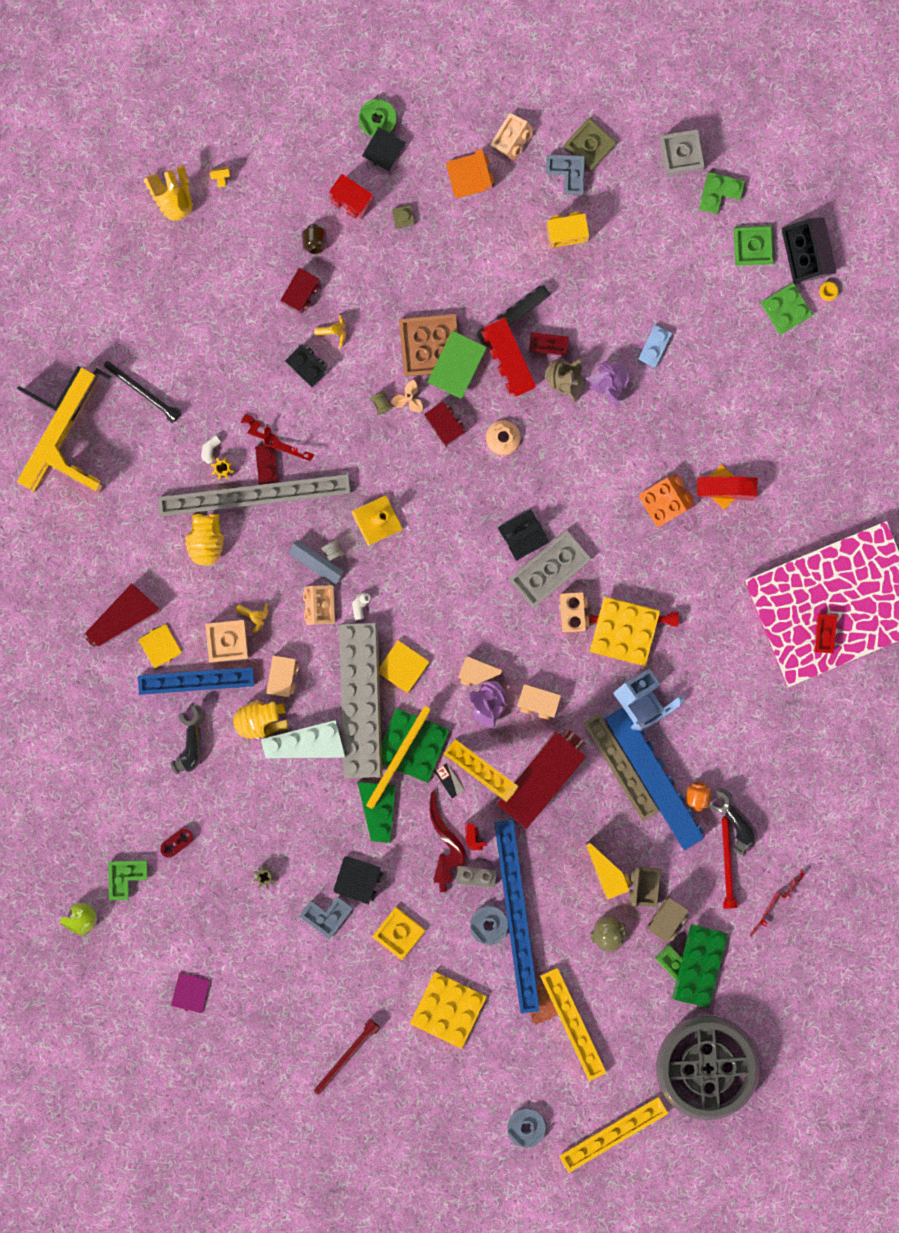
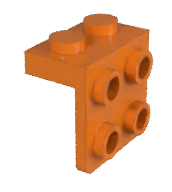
M482 149L476 150L474 155L451 160L446 163L455 198L492 190V183H495L493 173L488 172L487 165H490L487 153L484 154Z
M677 473L665 478L639 495L641 502L657 527L695 507L692 495L687 492L682 478Z

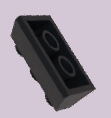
M825 217L810 218L781 228L794 284L837 273Z

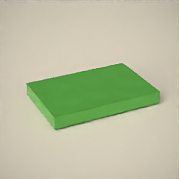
M452 331L427 383L462 399L487 347Z

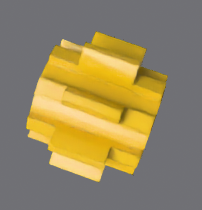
M224 457L223 461L216 458L217 463L211 464L215 468L211 474H218V480H221L224 476L228 480V474L234 473L230 469L233 462L227 463V457ZM226 464L227 471L218 473V466Z

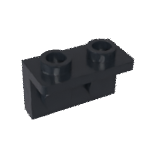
M300 343L298 348L285 362L313 388L328 373L326 369L328 365L321 358L317 360L312 355L314 351L307 344L303 346Z

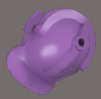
M603 361V363H599L600 368L598 370L600 374L586 377V380L590 382L588 385L594 391L607 395L609 401L617 407L620 405L618 396L627 387L629 375L623 364L618 362L608 364L606 361Z
M491 680L484 682L478 692H467L469 701L475 707L472 712L473 717L480 724L489 728L496 727L495 719L508 706V692L505 687L497 681Z

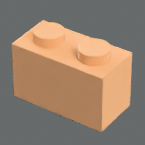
M279 656L272 657L266 694L290 697L291 694L295 693L296 683L293 682V677L298 674L299 669L296 659Z
M524 684L517 707L521 708L520 712L531 715L533 711L539 713L538 717L549 720L550 717H555L561 695Z

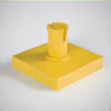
M386 495L351 512L368 546L403 530Z

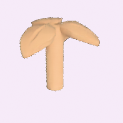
M411 380L404 388L405 396L401 394L396 395L391 400V404L397 408H403L409 402L410 410L422 412V401L413 398L418 393V385L415 380Z

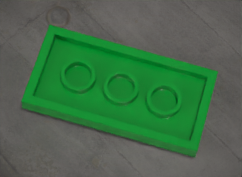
M693 924L690 925L672 995L673 1000L709 1008L728 933Z

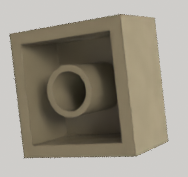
M666 896L645 928L666 943L669 940L673 941L678 933L677 927L679 924L683 925L689 917L687 915L688 910Z

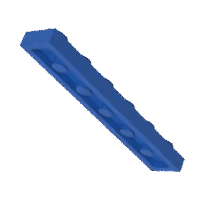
M253 667L138 676L139 695L254 686Z

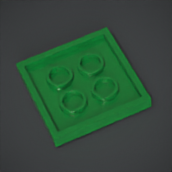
M396 708L382 742V765L389 767L418 718L417 716ZM425 720L396 770L428 783L449 729Z

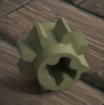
M261 865L260 872L254 871L257 878L253 882L258 881L260 883L258 888L266 885L268 889L269 882H276L272 879L276 872H270L271 866L266 870ZM267 872L270 879L262 882L260 873L264 874Z

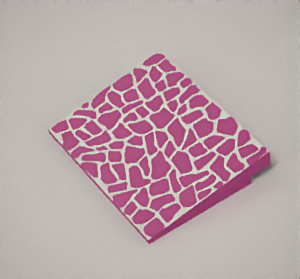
M887 521L744 581L787 687L899 641V551ZM817 613L837 615L834 654L813 651Z

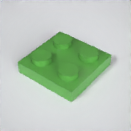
M794 283L760 302L779 336L813 316Z

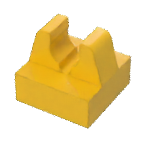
M229 167L210 169L211 180L217 179L218 188L226 186L225 177H230Z

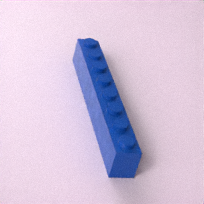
M623 707L605 717L606 723L682 849L686 850L703 840L702 834L705 832L699 823L697 825L692 819L695 817L690 807L685 808L682 803L685 800L679 790L676 792L672 785L675 782L670 774L666 775L663 768L665 766L659 757L655 758L652 753L655 751L650 741L646 742L643 738L644 731L631 729L634 722Z

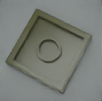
M588 118L563 146L573 156H585V167L592 171L615 147L617 142L591 118Z

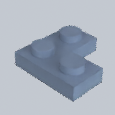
M546 155V174L565 175L564 194L584 195L585 156Z
M339 897L335 899L327 911H324L314 902L310 901L299 917L330 939L353 907Z

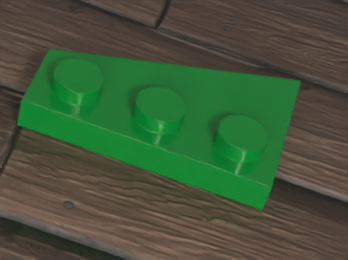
M357 782L370 840L390 843L396 785H387L376 805L371 809L366 804L378 784Z

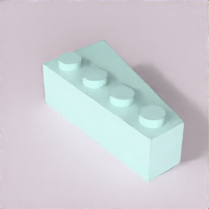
M336 720L261 739L265 758H345Z

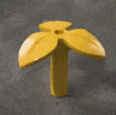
M339 314L340 322L334 323L330 327L315 328L314 333L315 335L336 334L340 336L339 348H341L346 339V332L344 331L346 324L343 317Z
M265 603L263 612L252 611L240 604L236 607L237 612L251 618L256 624V627L251 632L252 634L259 631L264 625L263 620L267 619V603Z

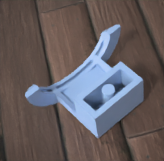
M650 669L627 681L613 693L634 722L631 726L632 730L642 731L681 706L685 698L683 694L663 708L652 692L661 684Z

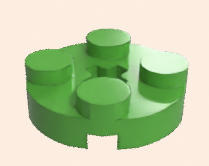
M369 100L362 106L359 112L358 121L360 128L370 137H373L378 127L391 133L396 125V112L393 106L383 100ZM374 114L382 115L383 118H381L380 123L372 121Z

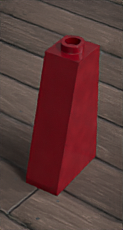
M131 583L84 633L87 636L85 640L93 647L95 645L101 647L159 613L161 609Z

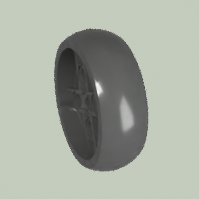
M698 1016L677 1025L663 1040L656 1059L657 1081L666 1100L682 1114L699 1120H718L740 1110L755 1092L760 1075L759 1056L752 1039L737 1024L717 1016ZM715 1030L732 1037L741 1047L744 1056L734 1057L732 1051L725 1044L715 1040ZM696 1032L697 1041L686 1048L681 1059L670 1061L678 1043L687 1035ZM710 1044L712 1046L711 1052L703 1053L701 1050L702 1046ZM725 1062L732 1063V1069L728 1072L722 1070V1065ZM706 1063H709L710 1066H713V1069H710L709 1073H707L706 1070L703 1069V1066H706ZM687 1064H691L694 1067L691 1074H685L683 1071ZM745 1075L744 1082L739 1091L731 1099L720 1104L719 1094L725 1092L732 1085L735 1076ZM681 1079L691 1092L700 1096L701 1106L684 1099L677 1092L671 1080ZM706 1083H713V1091H704Z

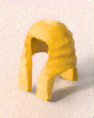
M184 165L176 168L181 187H178L174 170H168L164 173L167 187L161 182L158 174H151L144 178V183L147 189L150 190L156 205L160 207V212L163 213L164 217L172 221L186 218L192 211L193 203L190 196L189 179Z
M198 513L192 514V530L185 537V544L189 553L188 556L197 565L209 566L215 564L218 558L221 557L220 553L223 551L224 536L220 533L219 514H210V516H202V514Z
M256 700L255 702L251 701L249 704H245L238 709L233 717L236 732L245 739L266 738L272 733L289 730L287 720L269 724L278 721V714L286 713L285 703L276 705L275 702L264 704Z

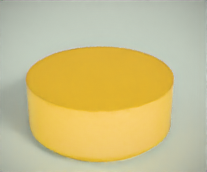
M830 281L823 283L819 288V295L825 301L834 300L839 292L837 285Z

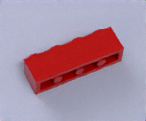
M505 317L482 326L484 331L481 334L485 342L489 341L490 354L493 360L497 359L500 365L497 369L500 376L505 377L507 381L505 387L509 395L513 394L514 397H517L537 388Z

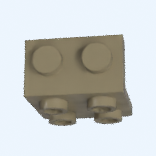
M638 866L632 871L631 882H634V889H631L629 893V902H632V906H658L661 869Z

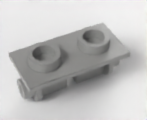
M458 866L456 884L495 889L496 870Z

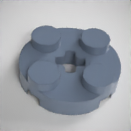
M493 906L478 909L472 915L470 921L471 934L478 942L486 945L499 943L506 936L508 930L506 915L500 909ZM487 920L488 922L493 921L494 924L492 926L494 929L485 930L484 922Z
M524 1108L517 1110L511 1115L507 1125L510 1139L520 1147L536 1146L545 1135V1121L541 1114L533 1109ZM523 1123L531 1124L530 1132H522Z

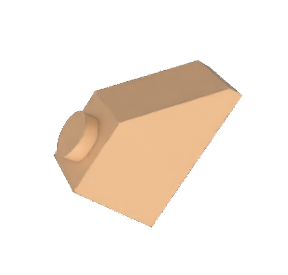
M466 656L458 678L461 679V684L471 687L472 684L477 685L500 675L502 670Z

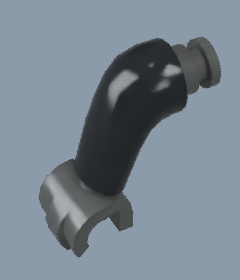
M194 704L191 709L194 713L191 721L186 713L178 714L181 722L187 725L188 728H186L184 751L180 753V758L176 759L177 762L171 761V767L175 774H179L180 770L182 772L185 770L191 772L200 764L202 743L200 727L198 726L204 722L205 713L197 704Z
M717 788V796L724 798L725 805L720 806L712 803L710 809L717 812H726L725 815L733 824L737 833L735 836L737 847H734L733 851L745 856V851L756 844V831L745 815L735 805H731V793L726 789Z

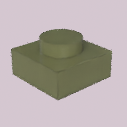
M411 206L392 209L396 229L414 225Z

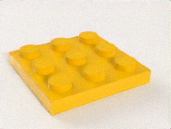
M604 596L590 652L646 666L660 610Z
M434 971L410 1024L462 1049L487 996Z

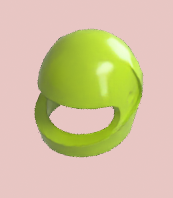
M76 903L69 908L72 911V915L70 917H61L59 924L85 937L95 927L97 914L91 905Z

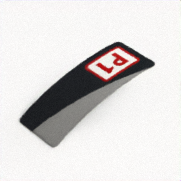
M447 763L434 771L451 798L464 791Z

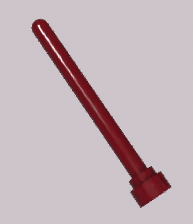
M370 1018L364 1024V1031L314 1089L315 1094H321L370 1035L377 1034L381 1029L377 1023Z

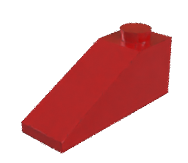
M742 476L698 477L696 497L753 501L757 497L758 478Z

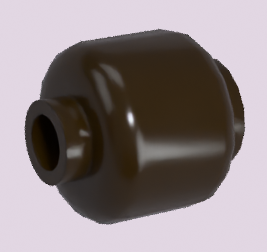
M311 224L302 231L303 248L310 254L322 253L327 247L325 229L317 224Z

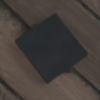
M378 127L362 156L373 162L375 166L378 165L390 171L406 142L394 136L393 132L389 133Z

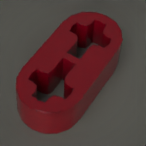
M181 829L161 844V854L167 858L175 856L192 843V832L188 829ZM182 832L189 834V841L187 843L185 841L177 842L181 838L180 834ZM175 843L177 845L172 849V854L164 852L166 844L170 846Z

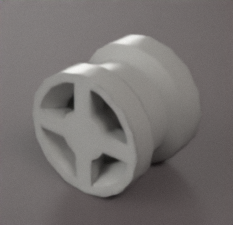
M338 540L321 548L326 553V559L329 562L345 554L340 549Z

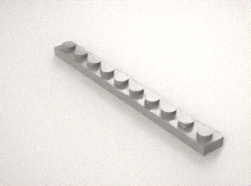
M346 474L158 497L160 517L345 495L350 494L349 477Z

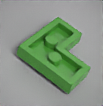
M708 172L699 210L718 214L721 197L740 200L745 181Z
M147 861L108 862L109 900H129V880H148Z

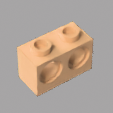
M583 593L560 594L562 633L585 632V627H589V618L584 613V608H588L587 597H583ZM571 598H576L579 601V606L575 609L571 608L568 604ZM572 617L580 619L579 627L574 628L570 625Z

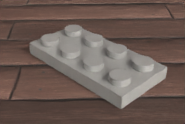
M566 530L508 580L533 609L586 565L591 558Z

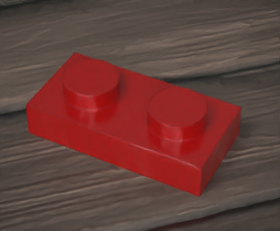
M817 613L814 652L834 654L837 615Z

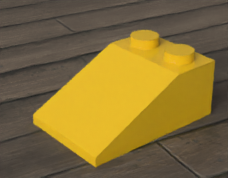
M586 843L585 845L605 897L610 899L628 892V887L631 886L628 876L626 874L623 875L592 844Z

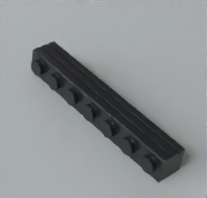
M539 285L535 288V292L528 293L523 301L519 300L515 303V307L512 308L511 306L504 315L500 314L496 318L505 317L508 325L511 326L550 297L551 294L544 285ZM481 328L477 332V337L481 341V343L485 345L488 342H485L481 334V332L484 330L483 328Z

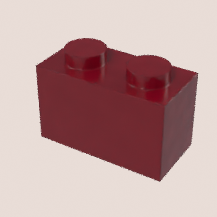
M298 268L280 302L300 314L303 310L307 311L311 304L310 297L312 294L316 295L321 286L318 284L319 278Z
M442 401L426 412L424 416L444 446L447 447L465 434L463 431L465 426L460 419L456 421L452 415L455 412L450 404L445 405Z

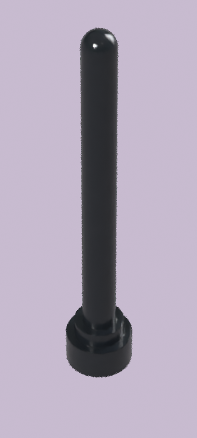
M106 361L104 363V367L162 410L167 417L166 419L172 424L181 415V410L177 407L173 408L166 405L111 362Z

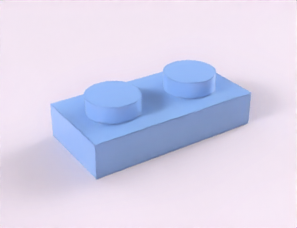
M654 325L638 360L656 368L672 333Z

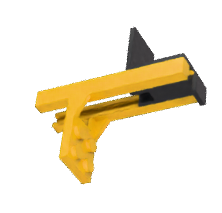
M78 366L55 406L18 385L17 390L56 412L18 478V483L35 492L47 469L51 466L100 494L103 488L100 485L101 481L90 474L87 477L84 476V471L74 465L69 467L59 448L99 380V375L110 381L113 379L112 376L98 368L92 374Z

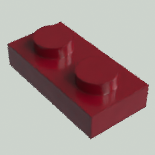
M531 332L529 352L567 356L569 336Z
M266 445L255 446L259 485L278 483L275 448Z

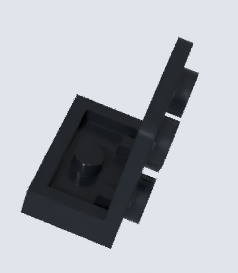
M348 856L344 857L334 886V892L369 905L370 901L374 902L377 894L374 887L376 882L380 883L383 875V872H380L381 867Z

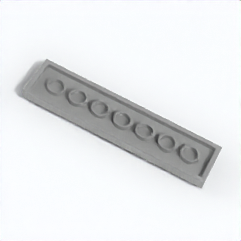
M378 623L339 625L342 735L345 758H343L344 778L383 777Z

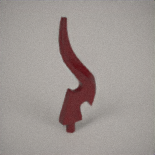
M435 791L431 792L429 804L430 819L434 829L451 850V853L447 856L442 853L439 855L433 880L434 883H439L440 892H447V882H452L450 869L453 866H464L465 849L441 819L436 806Z

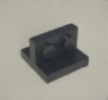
M531 509L498 527L500 534L516 561L549 543L542 530L543 527L537 521Z

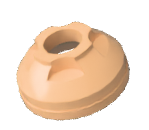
M504 420L492 424L486 434L488 447L498 455L513 453L518 448L521 440L520 432L516 425ZM502 431L509 434V440L504 443L498 440V434Z

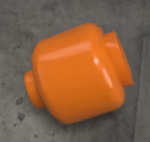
M693 782L692 785L687 787L685 802L691 807V810L703 811V808L709 807L712 790L707 787L706 783Z

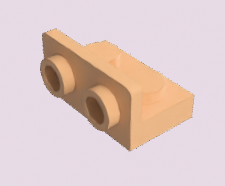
M509 113L490 146L515 161L517 156L521 154L527 140L531 138L534 129L527 121Z
M333 585L305 587L303 600L305 601L304 619L306 625L335 624Z

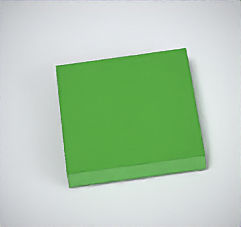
M772 226L733 228L735 266L774 264Z

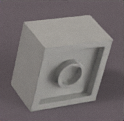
M698 130L660 136L659 145L665 177L703 171L704 161Z

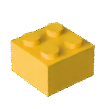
M573 212L568 217L562 218L561 215H555L550 217V220H547L546 228L550 248L588 242L589 232L585 214Z

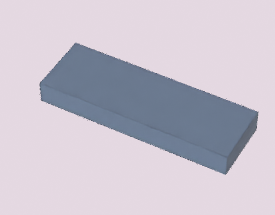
M299 540L294 542L288 553L335 586L344 571Z

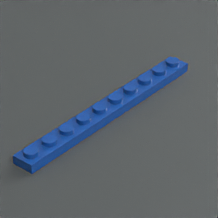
M513 820L494 822L520 1013L538 1012L540 1010Z

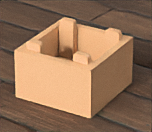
M245 620L205 624L210 663L249 659Z

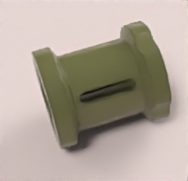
M385 391L369 398L370 401H373L378 411L377 415H382L393 409L385 397Z

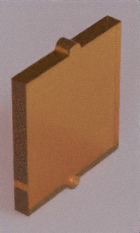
M544 983L536 987L540 1011L529 1013L535 1025L547 1019L551 1020V1017L558 1014Z

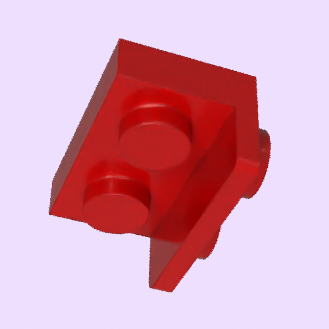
M464 823L466 846L470 847L472 851L483 850V846H487V842H476L475 840L479 838L478 827L474 826V823Z

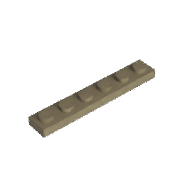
M600 713L583 722V725L641 820L645 821L658 813L659 810Z

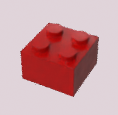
M342 173L329 191L331 203L339 209L341 206L345 208L347 214L354 219L357 217L362 219L374 202V195Z

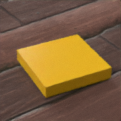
M398 640L380 665L379 674L406 693H409L429 661Z
M395 906L372 937L399 959L403 960L426 930Z

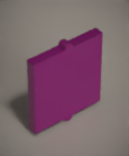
M179 973L171 1006L182 1008L185 1011L190 1010L202 1013L210 980L199 978L196 975L190 976Z

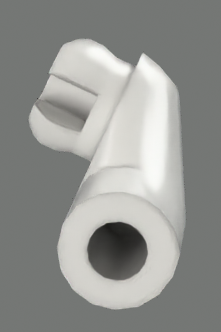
M216 435L202 446L201 457L207 464L214 461L213 449L221 443Z
M368 593L359 594L352 603L355 620L364 619L363 608L371 600Z

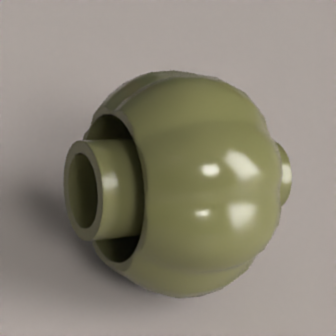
M603 916L595 923L594 931L590 932L592 943H596L605 952L619 950L623 946V939L627 938L624 923L620 924L619 920L613 916Z

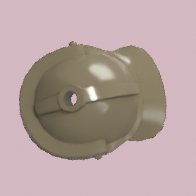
M563 358L555 359L550 362L545 372V379H547L551 389L566 396L569 395L573 403L580 399L585 389V379L581 377L582 359L579 358L573 363H568Z

